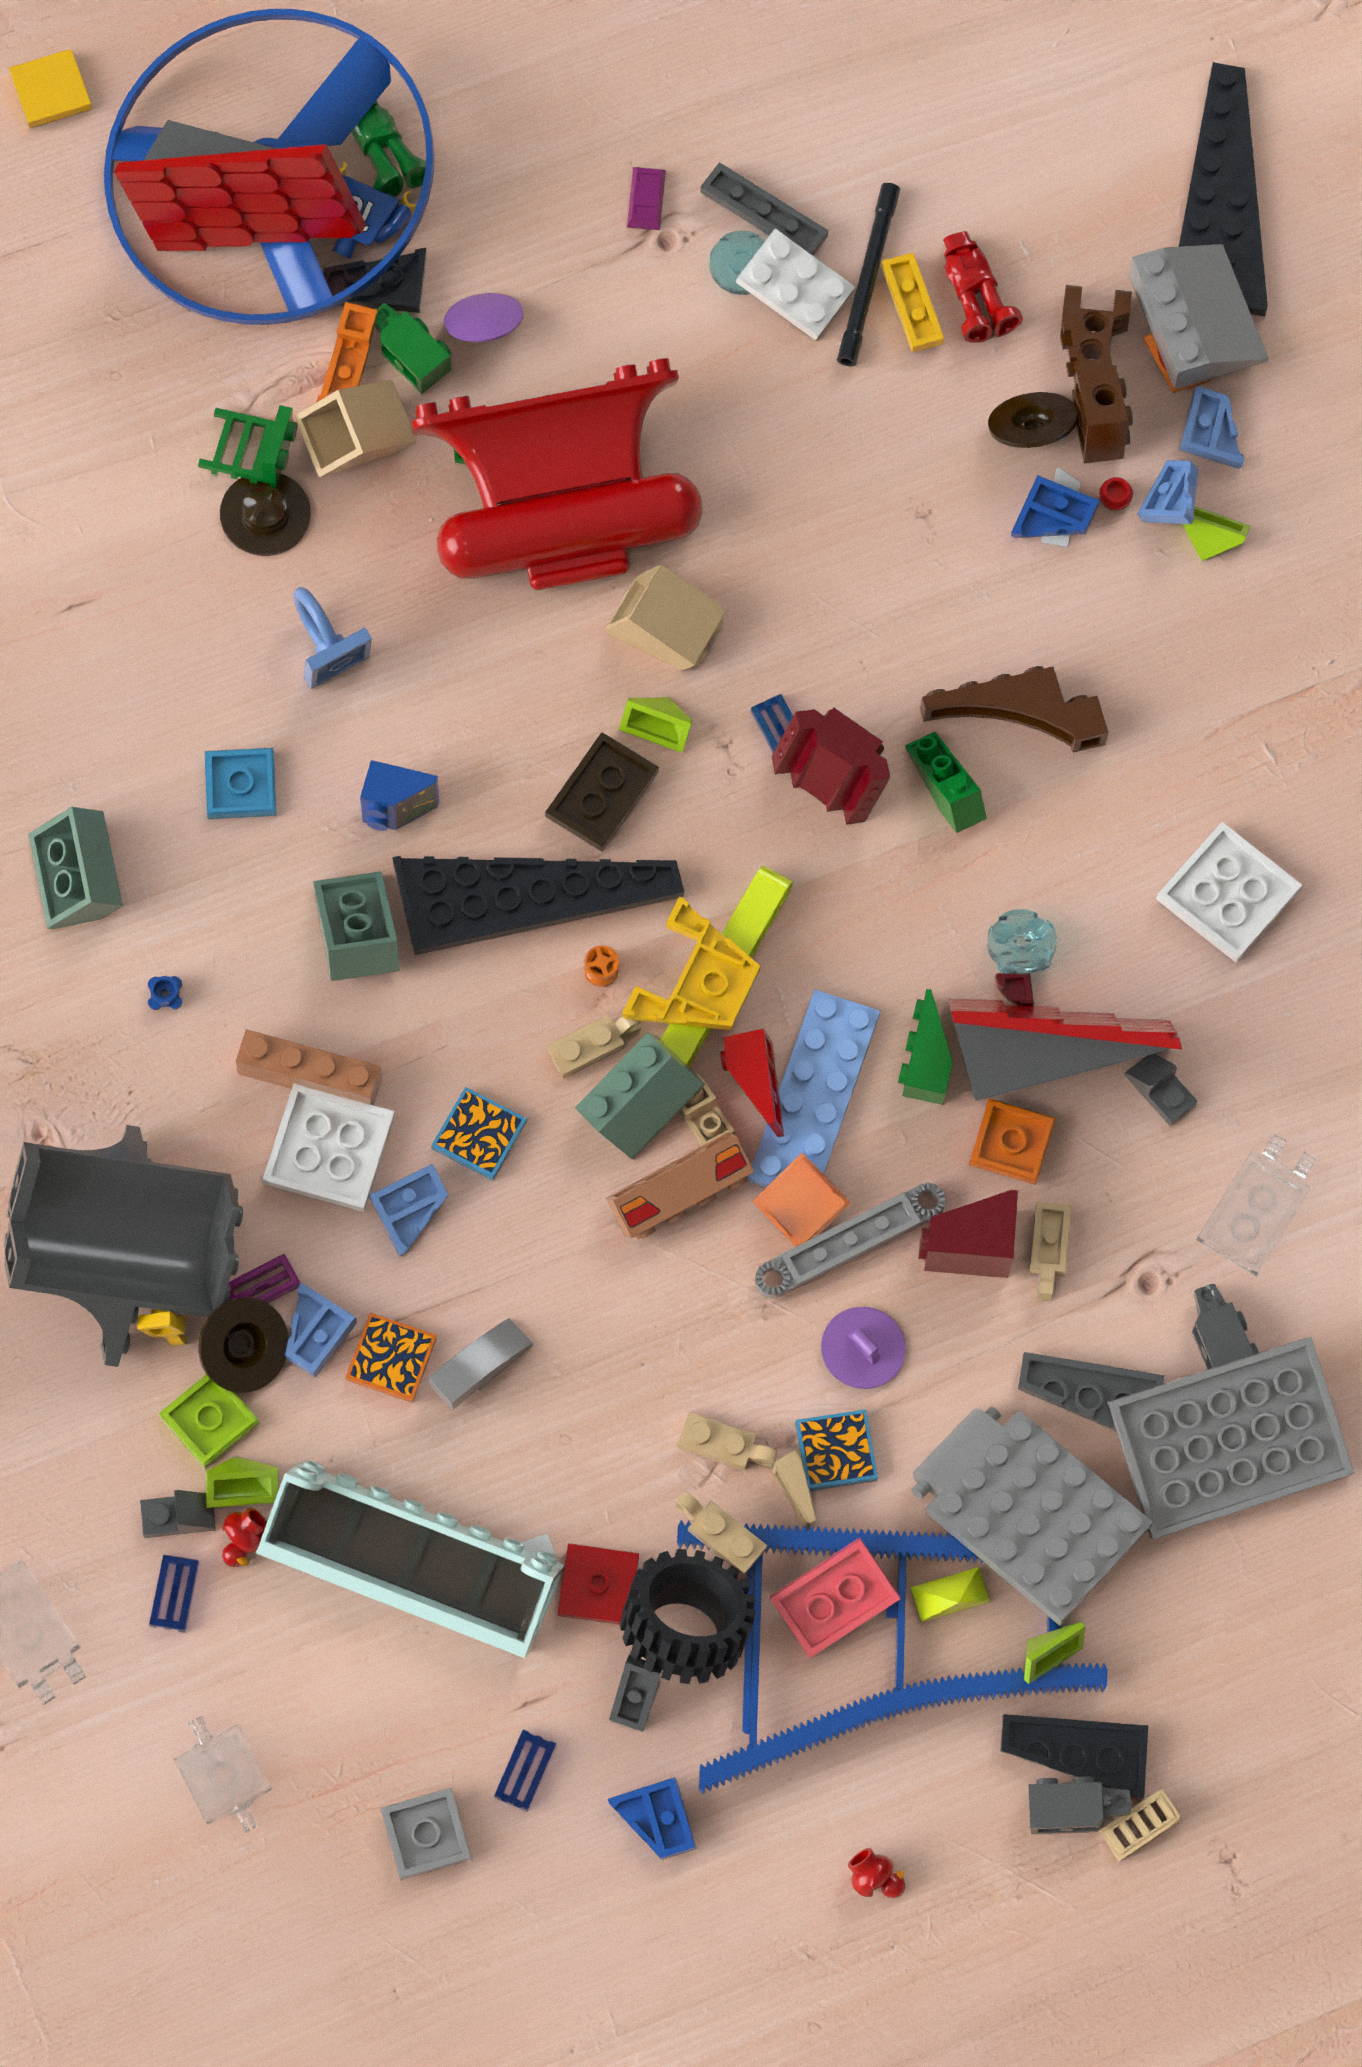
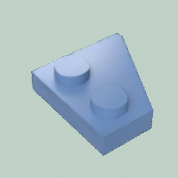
M1200 386L1195 388L1179 450L1240 469L1244 463L1243 454L1239 453L1236 441L1238 432L1236 424L1231 417L1232 407L1228 395Z
M1166 461L1137 513L1144 522L1192 524L1198 468L1192 461Z
M433 1164L369 1195L399 1257L407 1252L448 1197V1193Z
M301 1282L298 1286L297 1294L299 1297L296 1312L293 1313L292 1333L288 1339L285 1356L288 1361L316 1378L357 1324V1319Z

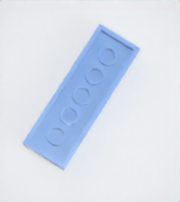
M814 989L779 1088L784 1136L777 1137L769 1125H766L752 1165L754 1172L748 1176V1182L767 1187L801 1153L823 1174L825 1173L873 1036L880 1010Z

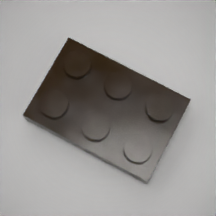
M601 732L545 811V817L603 852L658 774L659 767Z

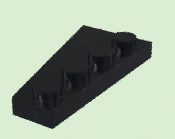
M1003 1714L1000 1752L1074 1777H1093L1094 1782H1102L1104 1787L1130 1790L1131 1796L1144 1799L1148 1725Z

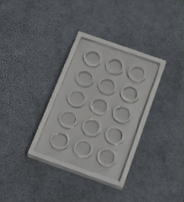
M1312 1337L1290 1342L1108 1401L1142 1513L1153 1521L1152 1527L1148 1530L1150 1539H1156L1354 1474Z

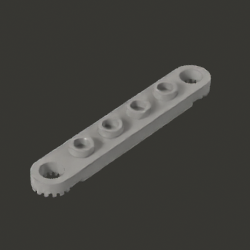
M926 1182V1184H920L780 1254V1256L759 1266L755 1276L757 1290L767 1298L781 1297L929 1222L932 1216L943 1212L946 1203L944 1192L934 1183ZM930 1193L937 1198L938 1204L931 1210H925V1208L919 1206L918 1198L922 1194ZM775 1271L782 1276L783 1282L779 1287L770 1288L764 1284L763 1276L767 1272Z

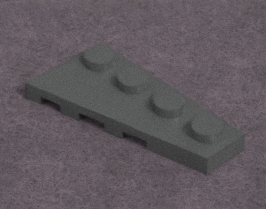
M1024 1352L1018 1390L1117 1431L1108 1401L1164 1383L1165 1375Z

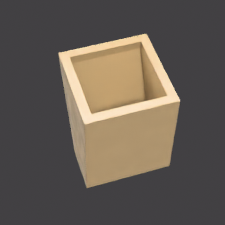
M392 380L337 390L294 415L319 478L396 454L417 442Z
M660 564L635 577L604 632L683 671L692 666H698L703 661L708 652L705 648L708 641L720 632L724 624L721 619L726 609Z

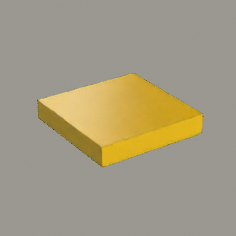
M72 49L9 67L10 76L29 128L92 109Z

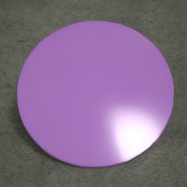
M497 293L477 294L464 298L451 306L445 314L444 325L447 332L457 339L469 342L491 341L514 331L523 319V309L517 300L507 295Z
M854 1307L839 1313L828 1323L822 1336L821 1352L826 1367L836 1379L854 1388L870 1389L884 1385L896 1376L905 1359L906 1345L901 1329L890 1316L874 1308Z

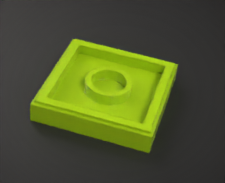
M207 1375L203 1376L159 1413V1417L204 1468H207L260 1424L259 1419L235 1392L219 1387Z

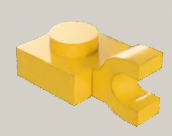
M152 1309L151 1314L138 1315L137 1329L153 1338L164 1337L173 1346L187 1344V1337L182 1335L185 1334L186 1316Z

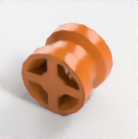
M600 945L588 951L584 960L587 980L599 987L612 984L617 979L619 973V958L615 950L611 947Z

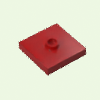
M568 1543L558 1616L620 1625L623 1608L635 1573L637 1572L639 1553Z

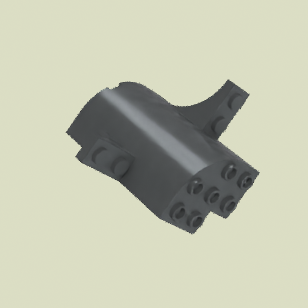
M126 1125L120 1142L102 1149L74 1150L23 1142L7 1210L9 1230L5 1234L4 1260L9 1288L62 1296L87 1309L102 1329L100 1347L104 1365L118 1367L122 1354H127L130 1345L129 1327L130 1324L136 1323L139 1307L209 1317L217 1307L229 1301L230 1285L228 1283L231 1275H236L239 1266V1255L234 1252V1237L232 1235L234 1228L241 1225L243 1217V1207L238 1204V1189L234 1188L231 1174L152 1162L151 1158H147V1141H143L140 1127Z

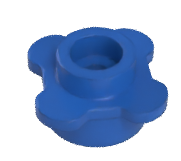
M177 976L152 977L148 981V988L151 992V997L148 999L149 1007L153 1010H159L161 1007H170L173 1010L180 1008L182 1005V998L179 997V989L182 987L181 979ZM163 991H168V995H162Z

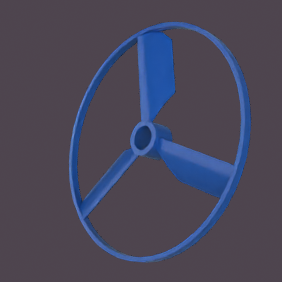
M297 9L248 11L214 21L189 33L157 57L138 78L117 113L108 140L104 166L107 208L113 228L123 249L140 273L166 297L191 311L220 321L247 325L288 323L318 315L349 301L380 278L399 258L416 232L429 201L435 164L434 139L428 113L412 78L398 59L371 35L335 17L312 11ZM266 20H299L332 27L352 35L358 40L278 139L262 138L254 141V143L276 149L325 144L327 146L341 145L391 83L390 63L409 87L417 103L425 133V175L420 197L407 227L394 247L376 267L362 279L334 296L331 294L309 240L308 242H260L287 306V312L241 314L207 307L185 298L162 283L138 259L123 233L117 215L113 186L115 160L130 162L144 160L162 130L160 127L135 126L122 131L131 109L148 83L164 66L193 44L215 33L234 26Z

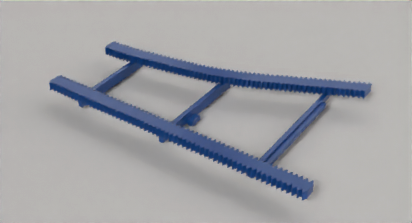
M681 1520L677 1527V1545L679 1549L684 1544L687 1550L690 1545H692L694 1550L697 1545L703 1550L705 1544L688 1531L691 1525L690 1521L688 1520L687 1524L684 1525ZM746 1523L744 1527L767 1545L766 1553L771 1548L773 1554L776 1549L779 1550L780 1554H782L784 1549L789 1554L792 1549L795 1555L798 1550H800L802 1555L805 1550H807L809 1555L814 1550L816 1556L820 1551L823 1556H825L827 1551L832 1556L834 1551L838 1552L860 1537L874 1558L877 1553L881 1559L884 1554H886L888 1559L892 1554L895 1560L898 1557L897 1592L900 1595V1600L886 1608V1618L896 1619L895 1687L892 1693L887 1689L885 1695L880 1691L879 1697L875 1693L872 1699L867 1695L866 1702L862 1698H860L859 1704L854 1700L853 1707L849 1703H847L846 1709L840 1706V1712L834 1708L833 1715L827 1711L826 1717L822 1714L820 1715V1720L814 1717L813 1723L810 1720H807L806 1725L801 1722L800 1729L794 1725L793 1731L787 1728L786 1734L781 1730L780 1737L774 1733L773 1740L767 1736L766 1742L760 1739V1745H758L757 1718L762 1554L747 1572V1582L750 1585L747 1594H754L755 1604L753 1609L756 1610L755 1618L745 1644L742 1731L745 1734H749V1745L747 1744L746 1751L742 1747H740V1753L734 1750L733 1756L727 1753L726 1759L723 1756H720L719 1761L714 1758L713 1765L709 1761H707L706 1767L700 1764L699 1791L705 1794V1788L711 1791L712 1785L718 1789L719 1782L725 1786V1780L731 1783L732 1776L738 1780L739 1774L745 1777L746 1771L751 1775L753 1769L758 1772L759 1766L765 1769L766 1763L772 1766V1760L778 1764L779 1757L785 1761L786 1755L792 1758L793 1752L796 1755L799 1754V1749L805 1752L806 1746L812 1750L813 1744L817 1747L819 1746V1741L825 1744L826 1738L831 1742L833 1736L837 1739L839 1738V1732L845 1736L846 1730L852 1733L853 1727L858 1731L859 1725L862 1728L865 1727V1722L870 1726L871 1720L876 1724L878 1718L883 1721L884 1716L889 1719L890 1714L894 1718L896 1714L902 1716L903 1710L908 1714L909 1708L915 1712L916 1707L921 1711L922 1705L925 1709L928 1708L929 1704L934 1708L935 1702L940 1707L941 1702L946 1706L948 1700L953 1705L954 1700L959 1704L961 1698L966 1703L968 1698L973 1702L975 1697L980 1701L982 1696L987 1701L989 1695L994 1700L996 1694L1000 1699L1003 1694L1009 1698L1010 1693L1016 1697L1018 1692L1023 1697L1025 1691L1030 1696L1032 1690L1037 1695L1039 1689L1043 1694L1045 1692L1051 1694L1052 1691L1057 1693L1059 1688L1063 1693L1067 1688L1070 1693L1072 1688L1077 1692L1080 1687L1082 1692H1084L1087 1687L1090 1692L1093 1687L1095 1692H1097L1100 1687L1103 1693L1107 1686L1108 1669L1105 1663H1103L1101 1668L1098 1663H1096L1094 1668L1091 1663H1089L1087 1668L1084 1663H1082L1080 1668L1077 1663H1075L1073 1668L1068 1663L1066 1669L1062 1663L1059 1669L1056 1666L1028 1684L1024 1680L1025 1671L1023 1672L1019 1667L1017 1673L1012 1668L1010 1674L1005 1669L1003 1675L999 1670L994 1675L991 1670L989 1676L983 1671L981 1677L976 1672L974 1678L971 1673L968 1674L967 1679L964 1674L961 1675L960 1679L955 1674L953 1680L948 1675L946 1681L941 1677L940 1682L934 1678L933 1684L929 1679H927L926 1685L921 1680L919 1686L914 1682L912 1688L907 1684L906 1689H904L906 1557L908 1556L909 1560H911L914 1555L918 1561L921 1555L925 1561L927 1556H929L932 1561L936 1556L938 1562L941 1557L944 1558L945 1562H947L949 1557L954 1562L957 1557L960 1563L963 1558H965L967 1563L972 1558L975 1563L979 1557L954 1536L950 1538L948 1533L945 1538H943L941 1532L938 1537L935 1536L934 1532L930 1537L925 1532L922 1537L919 1531L916 1536H914L912 1531L909 1536H907L905 1531L900 1536L898 1530L895 1535L892 1534L891 1530H889L887 1535L882 1530L879 1535L876 1529L873 1534H871L869 1529L866 1534H864L862 1529L857 1534L855 1528L851 1533L848 1528H846L844 1533L839 1528L836 1533L833 1527L830 1532H828L826 1527L821 1532L819 1526L814 1532L812 1526L808 1531L803 1526L800 1531L797 1525L793 1531L790 1525L787 1530H785L783 1525L778 1530L776 1524L771 1530L769 1524H767L765 1529L760 1524L757 1529L754 1523L751 1528ZM1047 1616V1633L1062 1628V1624L1059 1626Z

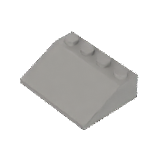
M1223 244L1166 247L1132 257L1129 277L1174 390L1268 362L1269 358Z

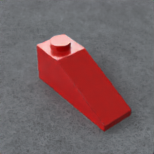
M764 1028L723 1037L725 1050L720 1051V1059L724 1071L730 1072L775 1135L783 1137L784 1129L773 1042Z

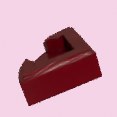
M1030 971L995 974L996 985L1007 1000L1016 1005H1034Z

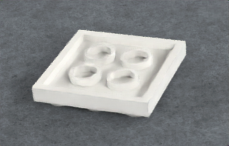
M1221 822L1157 894L1156 900L1237 963L1302 888V884Z
M293 1084L262 1180L263 1184L364 1212L394 1120V1111Z

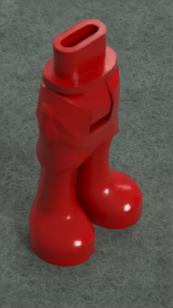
M967 231L946 236L943 239L946 247L944 253L946 264L944 268L946 276L954 285L957 298L961 301L966 320L961 326V331L965 341L980 343L990 338L992 330L996 337L1004 336L1015 330L1023 321L1022 314L1016 306L1003 305L996 289L998 283L986 256L978 247L976 241H971ZM979 292L984 300L990 322L983 316L975 297Z

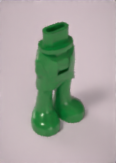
M376 100L352 130V134L361 147L363 155H368L376 169L377 176L373 188L397 197L402 191L403 179L409 188L415 189L422 186L426 161L413 155L402 141L401 134L395 127L393 116L389 114L387 109L380 106ZM389 147L399 164L402 176L382 148Z

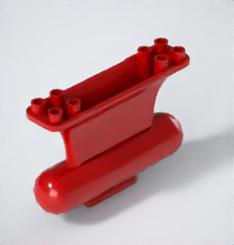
M669 358L650 361L649 366L646 367L647 374L637 375L635 364L617 367L616 372L613 373L614 381H609L604 385L488 407L486 405L471 407L469 396H462L450 399V404H448L449 412L438 414L436 402L416 406V419L411 423L412 433L414 435L437 437L453 447L468 466L476 482L483 504L481 509L460 512L449 517L440 527L437 536V552L443 566L451 574L461 579H476L527 569L531 587L535 590H544L625 574L629 570L626 549L678 540L690 535L698 527L703 514L702 499L698 488L689 478L679 473H663L643 477L641 469V432L647 410L659 393L675 386L679 380L678 370H671Z

